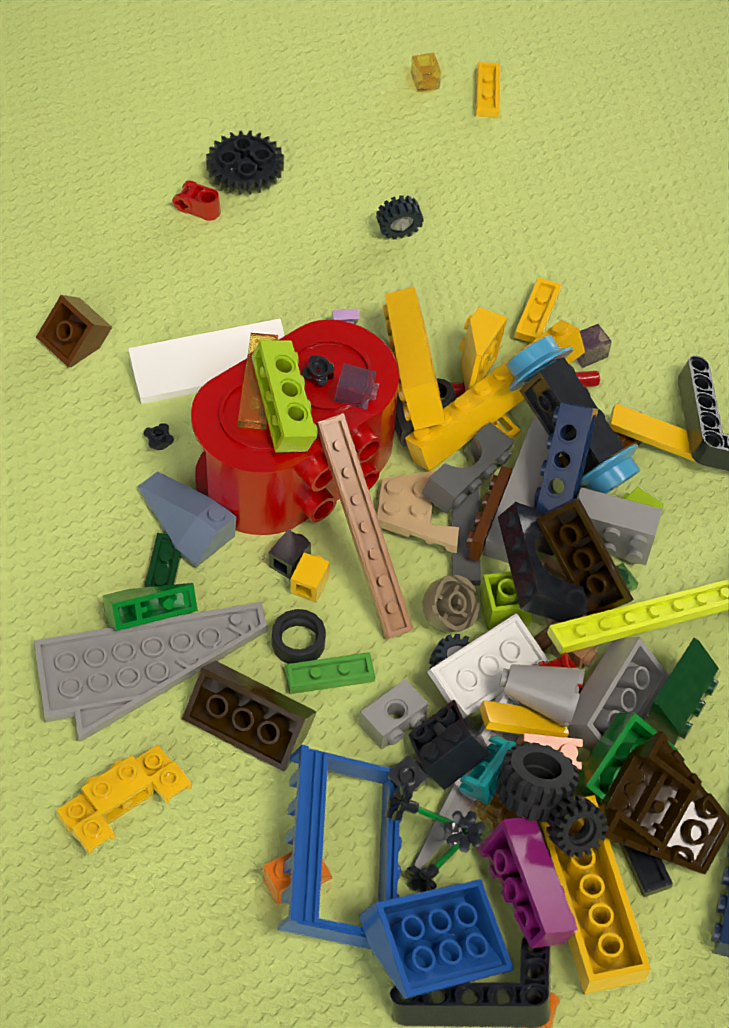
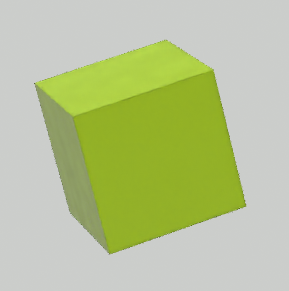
M511 571L483 575L480 600L488 631L516 613L525 626L530 627L533 613L520 610Z

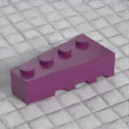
M526 817L503 819L477 848V851L481 858L486 857L490 863L488 871L492 878H498L502 884L503 890L501 894L506 903L513 904L515 908L514 918L530 947L562 945L578 929L575 917L567 903L564 888L560 884L554 869L553 860L543 840L542 831L539 829L536 820L530 821Z

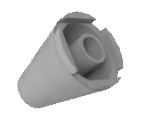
M511 664L509 669H503L499 685L504 687L503 693L558 724L568 727L572 721L580 696L579 687L577 686L583 683L584 670L567 667Z

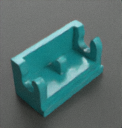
M492 735L488 740L491 742L488 746L491 755L479 763L469 776L463 775L460 779L462 783L459 786L461 793L487 805L496 794L495 784L505 754L508 750H511L512 746L516 745L513 741L509 742L495 735Z

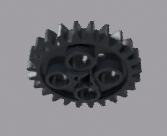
M240 130L238 136L230 132V138L221 136V142L215 140L214 147H209V153L206 155L207 171H209V178H213L214 184L220 183L221 189L228 186L229 193H232L235 189H238L239 195L243 193V190H247L248 194L251 195L253 189L261 193V187L270 189V183L277 184V178H281L282 171H284L282 148L277 147L276 141L270 142L269 136L262 139L260 132L256 136H252V131L244 135Z

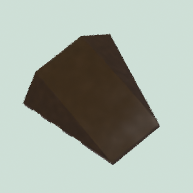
M658 731L628 754L602 800L599 809L606 816L607 822L605 824L608 826V831H602L607 839L706 875L729 833V816L711 793H707L696 773H692L683 762L685 759L679 751L672 748L668 742L669 738L665 733Z

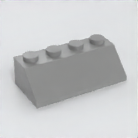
M625 637L613 640L580 693L572 721L567 729L572 738L583 739L582 747L591 752L618 713L635 712L644 720L653 701L669 677L668 673L640 637Z

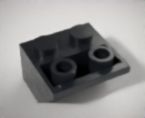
M455 699L408 734L423 771L443 790L447 789L491 755L483 736Z

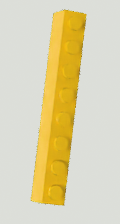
M562 319L522 349L524 350L536 341L551 335L559 348L572 347L574 349L566 358L568 364H571L585 353L579 328ZM514 356L443 409L446 423L415 430L405 437L411 457L415 463L427 471L433 470L472 440L489 422L494 423L524 400L523 395L519 391L520 389L512 392L509 390L515 378L506 364Z

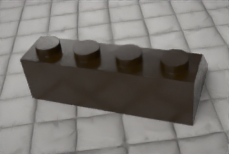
M579 498L571 499L536 519L568 581L583 587L589 611L586 613L587 616L617 608L634 600Z
M215 660L201 668L182 719L285 771L291 763L290 756L306 739L317 711Z

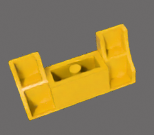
M157 744L136 759L133 755L125 760L120 759L102 775L91 777L81 787L82 793L59 807L56 811L58 818L65 828L91 855L93 849L109 839L111 841L115 839V833L108 824L153 796L154 790L168 804L171 802L170 799L184 789H191L192 783L175 761L171 762Z

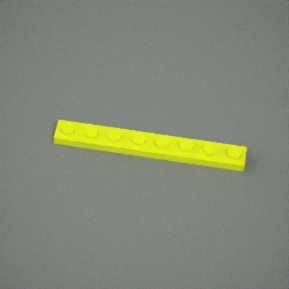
M729 579L549 626L547 634L561 655L565 652L580 650L729 610Z

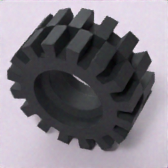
M576 795L575 799L572 796L566 797V804L561 800L557 803L560 808L558 810L552 808L550 811L554 817H547L546 822L550 826L546 827V832L549 834V839L564 854L566 853L570 857L575 855L577 858L583 857V852L590 855L592 854L590 848L594 847L597 850L600 847L597 843L599 839L605 840L606 836L602 831H608V826L605 824L607 818L586 797L583 798ZM585 817L582 829L578 833L569 836L571 825L576 820Z

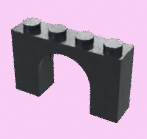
M514 502L498 516V522L520 610L559 622L582 617L589 611L583 587L563 581L552 575L537 556L536 551L550 556L554 555L536 521L537 518L546 512Z

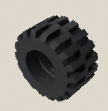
M521 743L520 746L514 745L511 750L506 752L495 784V792L499 795V801L506 804L505 808L515 812V815L521 818L526 817L530 821L539 820L540 822H546L547 817H554L550 812L552 808L556 810L560 808L557 804L559 801L562 800L566 804V797H573L579 781L578 769L576 765L572 764L573 761L569 757L564 756V753L560 750H555L548 745H540V743Z

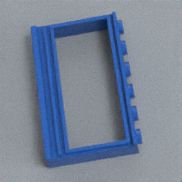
M302 744L290 756V762L298 764V769L291 775L289 780V786L297 788L296 798L290 802L287 809L288 815L295 816L294 827L287 832L285 837V843L293 845L292 856L285 861L283 866V872L291 874L290 886L283 891L281 896V902L289 904L288 916L278 924V930L371 949L363 927L319 918L327 771L383 784L378 902L400 897L397 894V882L401 874V867L398 865V853L402 845V838L399 836L401 820L395 821L385 817L386 811L390 808L387 807L388 798L390 796L395 797L394 790L396 786L387 777L392 768L310 749L309 746Z

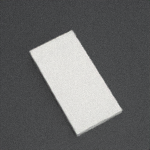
M516 613L428 670L427 673L449 704L455 699L468 716L479 708L483 700L490 701L502 693L504 687L500 686L499 682L504 668L509 669L511 664L538 666L539 662H548L549 660Z

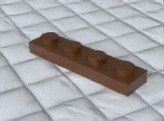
M501 466L498 476L493 475L489 485L491 494L485 493L481 506L484 511H478L474 522V527L477 529L476 531L471 530L467 539L466 546L470 547L468 559L478 562L480 560L487 536L509 482L512 468Z

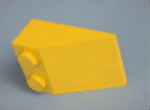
M481 307L477 308L473 316L468 315L464 325L467 334L462 338L459 350L462 351L460 364L466 391L485 378L497 360L507 317Z

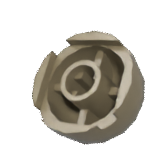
M460 575L444 576L431 583L424 593L422 601L423 612L428 622L443 632H459L473 626L480 610V603L476 601L473 593L477 592L475 586L467 578Z

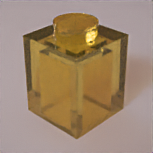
M435 53L412 56L411 75L417 92L440 89L441 70Z

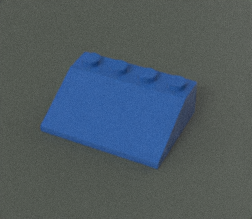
M481 879L376 902L359 915L369 947L404 999L514 970Z

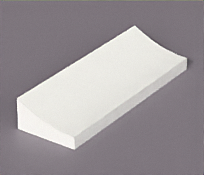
M281 319L128 348L130 366L141 404L197 393L206 382L250 357L260 340H278L284 337Z

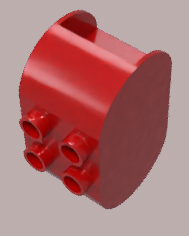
M328 319L307 323L278 339V341H292L294 352L298 354L300 375H302V370L308 366L309 358L313 355L325 357L334 365V372L329 374L327 377L328 382L324 386H319L316 381L310 378H304V390L307 399L311 403L313 423L341 414L345 415L369 490L377 482L380 472L386 466L392 453L399 383L397 362L388 346L375 334L361 326L346 321ZM251 356L212 378L199 389L194 397L191 408L193 432L204 450L196 464V489L236 516V531L251 535L279 534L297 527L307 519H310L312 522H319L334 510L337 500L340 498L318 430L317 438L307 452H275Z

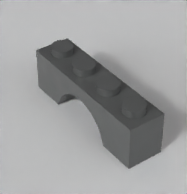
M489 422L474 436L467 450L473 465L460 468L444 463L429 477L421 494L446 514L454 506L458 509L467 499L469 492L474 494L483 483L482 480L484 478L488 480L492 477L498 468V464L503 466L512 455L510 449L515 441Z

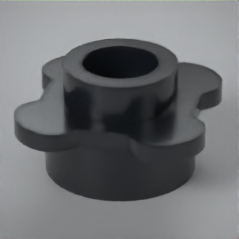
M313 355L309 358L308 366L302 370V375L306 379L310 378L316 381L319 386H324L328 382L327 377L329 374L334 372V365L325 357Z
M161 423L153 428L148 427L144 430V436L148 438V446L151 449L163 450L174 442V437L169 433V426L165 423Z

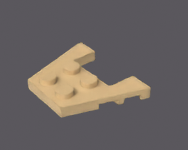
M436 471L382 479L377 514L381 528L406 537L414 535L425 539L426 544L437 543L447 547L446 551L457 553L459 527L432 525L433 503L421 494L429 477Z

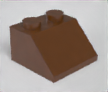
M60 295L36 338L66 366L73 367L102 346L112 326L81 298Z

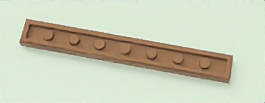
M341 414L316 422L321 443L385 639H390L412 631L414 629L345 415Z

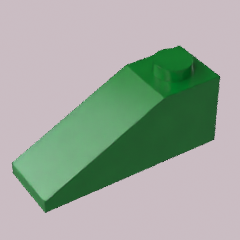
M193 583L134 588L102 595L106 622L116 631L198 611Z

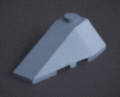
M158 471L138 486V490L150 510L159 519L161 528L164 532H167L172 540L174 549L180 551L181 556L194 567H198L235 537L236 516L208 496Z

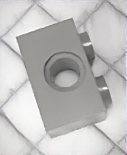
M405 679L360 711L359 725L383 749L389 744L395 745L403 738L406 731L412 727L415 729L425 722L428 703ZM398 714L401 718L394 719L389 715Z

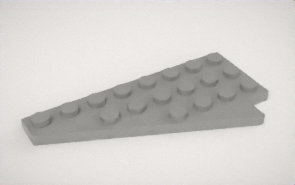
M262 602L175 616L118 631L111 627L34 640L46 722L75 717L79 741L87 739L200 672L203 666L222 659L267 632Z

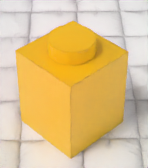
M303 553L291 577V594L317 603L329 578L330 562L321 556Z

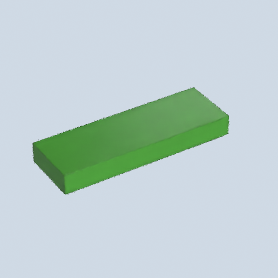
M370 652L285 664L290 694L375 682Z

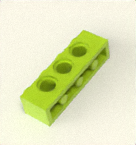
M260 340L251 357L275 452H307L317 438V426L313 423L311 403L305 394L304 377L300 375L298 354L294 352L292 341Z

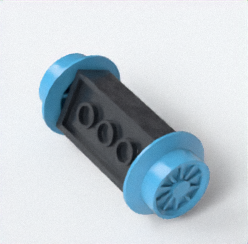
M551 335L531 344L506 364L515 378L509 390L512 392L520 389L519 391L548 435L550 433L554 434L556 423L553 422V415L556 407H560L561 402H571L598 409L590 396V392L582 385L576 376L574 368L566 361V358L574 349L572 347L559 348ZM598 409L583 473L584 477H582L580 487H587V489L607 494L641 470L632 458L638 445L634 444L618 453L624 447L618 434L611 429L604 413L600 409ZM569 424L565 429L567 438L573 440L577 435L576 428L573 425ZM562 451L561 455L569 465L570 456Z

